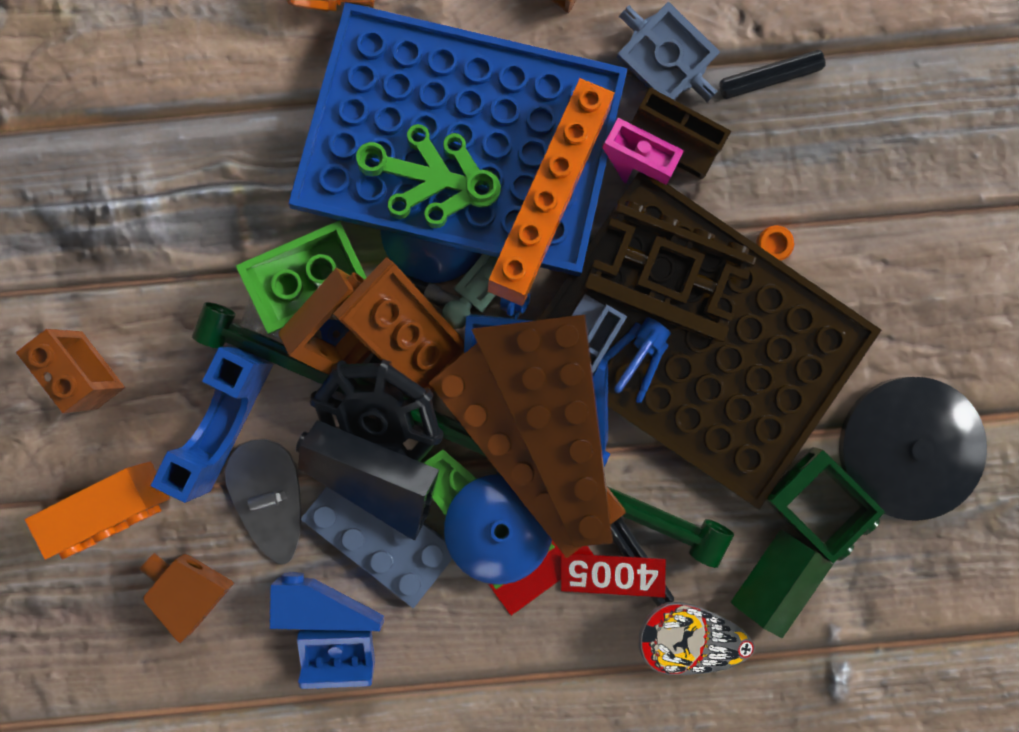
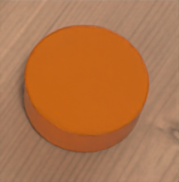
M774 225L760 232L756 239V244L782 261L792 253L794 238L787 228Z

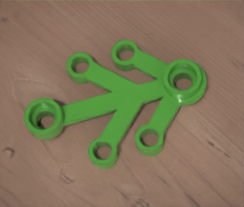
M415 124L408 129L407 139L409 146L420 152L428 166L387 157L385 149L375 142L363 144L356 153L358 167L367 176H378L384 172L423 182L403 194L397 193L389 198L388 210L390 215L396 219L406 218L410 214L411 207L445 188L460 192L441 204L435 202L426 207L424 212L425 221L432 228L444 226L448 216L470 204L477 207H488L494 204L500 195L501 185L497 176L488 170H479L466 149L464 137L457 133L449 134L444 139V153L450 159H456L464 175L452 173L448 170L430 141L429 130L421 124ZM416 133H422L425 135V139L421 142H416L412 139V136ZM451 142H458L462 147L457 151H452L448 148V145ZM370 158L379 160V164L375 167L367 166L366 162ZM479 185H485L489 191L484 195H480L475 191V188ZM398 201L406 204V208L402 211H396L392 206ZM438 210L443 216L440 220L436 221L432 220L429 214L432 211Z

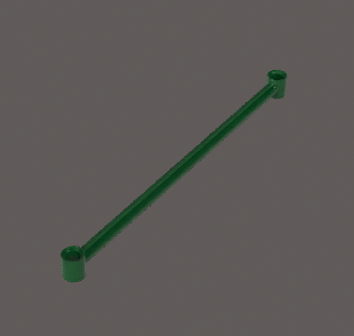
M205 302L203 304L192 334V338L198 343L217 349L224 347L225 342L320 384H323L329 376L289 356L284 344L234 323L236 313L233 310L217 303ZM353 378L358 385L373 384L362 378ZM339 386L336 391L346 395L343 389ZM419 409L411 411L414 424L423 427ZM435 411L438 426L443 431V438L486 456L458 420ZM608 487L626 510L623 517L691 546L689 554L695 560L709 567H719L734 537V533L730 529L709 519H705L701 527Z

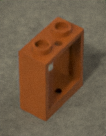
M336 267L278 332L289 356L329 375L332 372L333 364L339 361H345L347 364L362 363L371 354V351L350 331L336 346L314 336L341 304L364 281L360 275L354 272L349 275Z
M45 329L16 352L62 413L99 409L126 388L83 331ZM47 372L51 374L52 378L50 381L45 380L44 376Z

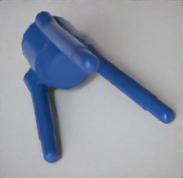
M647 317L642 325L636 322L631 330L603 356V359L609 361L634 338H637L633 344L639 351L614 388L616 393H620L646 354L652 356L654 353L637 394V403L643 401L660 359L669 346L666 341L671 332L656 320Z

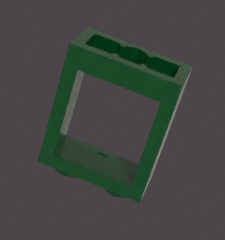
M812 447L779 480L766 499L822 557L833 564L837 560L841 561L849 556L854 549L853 544L862 535H868L874 531L880 523L879 518L885 513L823 449ZM823 470L860 506L825 543L787 507Z

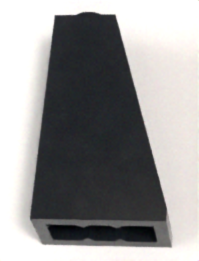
M318 420L309 432L304 431L301 434L296 445V452L299 453V470L408 538L416 540L430 512L439 469Z

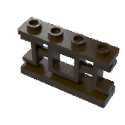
M626 201L624 205L617 203L607 228L624 234L612 266L594 260L583 290L712 341L724 342L730 329L728 324L734 314L717 308L729 276L741 281L748 280L751 266H754L757 258L749 255V249L743 245L728 242L726 246L714 241L715 235L705 230L694 228V231L690 232L680 228L681 222L672 217L660 215L658 219L645 214L646 208L634 202ZM624 219L667 236L670 239L667 240L656 236L647 254L629 246L636 227L622 221ZM691 248H697L735 263L738 266L735 267L725 263L721 266L716 280L698 274L705 254L694 251ZM659 249L692 261L680 292L647 280ZM625 260L642 267L635 286L649 291L648 295L600 276L604 273L615 278L622 261ZM692 287L708 293L710 296L703 313L717 318L716 322L670 304V301L686 304Z

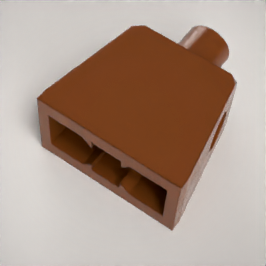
M154 553L140 568V571L154 582V585L144 595V602L180 644L194 632L235 584L232 580L187 554L178 557L169 565Z

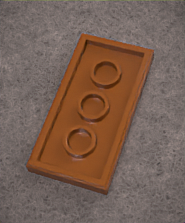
M387 257L333 313L381 362L383 359L391 361L395 369L422 388H429L432 393L434 389L429 382L464 354V340L397 265Z

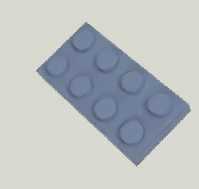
M328 487L322 491L301 518L303 522L412 608L417 605L452 560L445 539L426 523L421 528L416 540L410 539Z

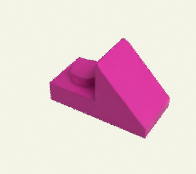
M620 118L617 119L602 147L625 184L633 169L667 185L684 150Z

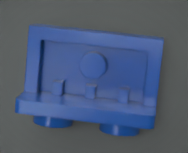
M299 630L297 645L301 664L298 680L300 689L364 687L372 685L375 666L372 631Z

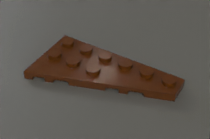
M586 315L471 329L573 546L612 544L613 536Z

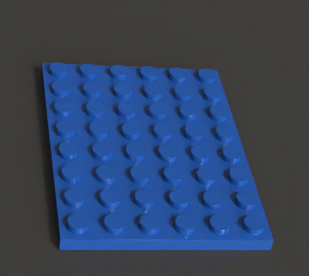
M345 2L289 199V207L298 211L499 258L575 87L581 78L615 92L606 120L540 266L541 268L580 277L608 158L602 147L616 123L628 68ZM415 124H421L429 130L430 141L448 170L452 173L464 175L456 159H450L444 153V139L449 134L457 133L464 137L466 149L479 170H488L497 176L501 185L500 195L497 201L488 207H477L470 204L448 216L444 226L432 228L425 221L424 212L426 207L435 202L441 204L460 192L445 188L411 207L410 214L406 218L396 219L389 213V198L397 193L403 194L423 182L384 172L378 176H367L358 167L356 153L363 144L375 142L385 149L387 157L428 166L420 152L409 146L407 139L408 129ZM416 133L412 136V139L416 142H421L425 139V135ZM451 142L448 145V148L452 151H457L462 147L458 142ZM370 158L366 162V165L369 167H375L379 164V160L376 158ZM479 185L475 188V191L480 195H484L489 189L485 185ZM398 201L393 204L392 208L396 211H402L406 208V204ZM438 210L432 211L429 214V217L436 221L440 220L443 216Z

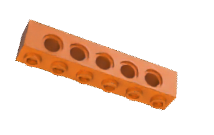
M579 79L490 275L488 292L523 307L609 113L615 92L584 79Z

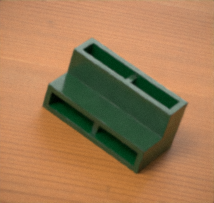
M780 529L730 603L763 629L783 638L833 564Z

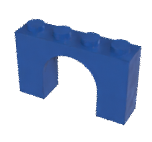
M219 347L202 380L203 383L215 388L209 408L197 430L187 443L180 448L167 451L150 486L184 503L211 492L274 364L240 348Z

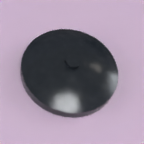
M898 377L872 387L853 404L841 429L839 457L842 469L885 511L884 514L903 520H928L954 510L974 491L982 477L986 464L987 438L978 412L958 390L946 383L931 378Z

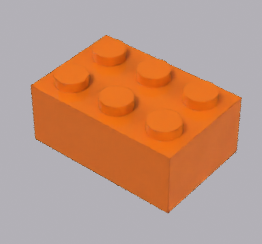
M149 461L125 468L24 519L44 559L46 560L59 554L61 560H64L96 545L97 542L129 528L135 523L161 512L162 510L159 505L170 500L167 494L150 486L157 473L152 462Z

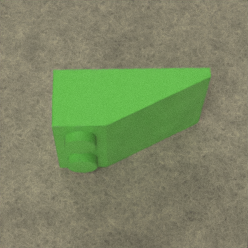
M340 220L235 265L268 335L281 330L336 267L349 275L354 272L364 280L367 278Z

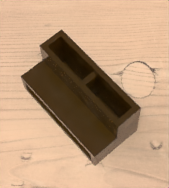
M651 87L631 122L632 125L684 150L677 167L700 179L706 176L715 157L721 152L731 133V130Z

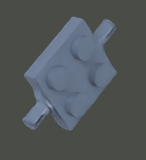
M669 1L655 15L645 20L630 5L623 10L619 18L634 33L631 40L618 52L616 58L648 89L651 87L675 100L681 93L693 88L706 103L718 92L702 76L707 66L719 55L720 51Z

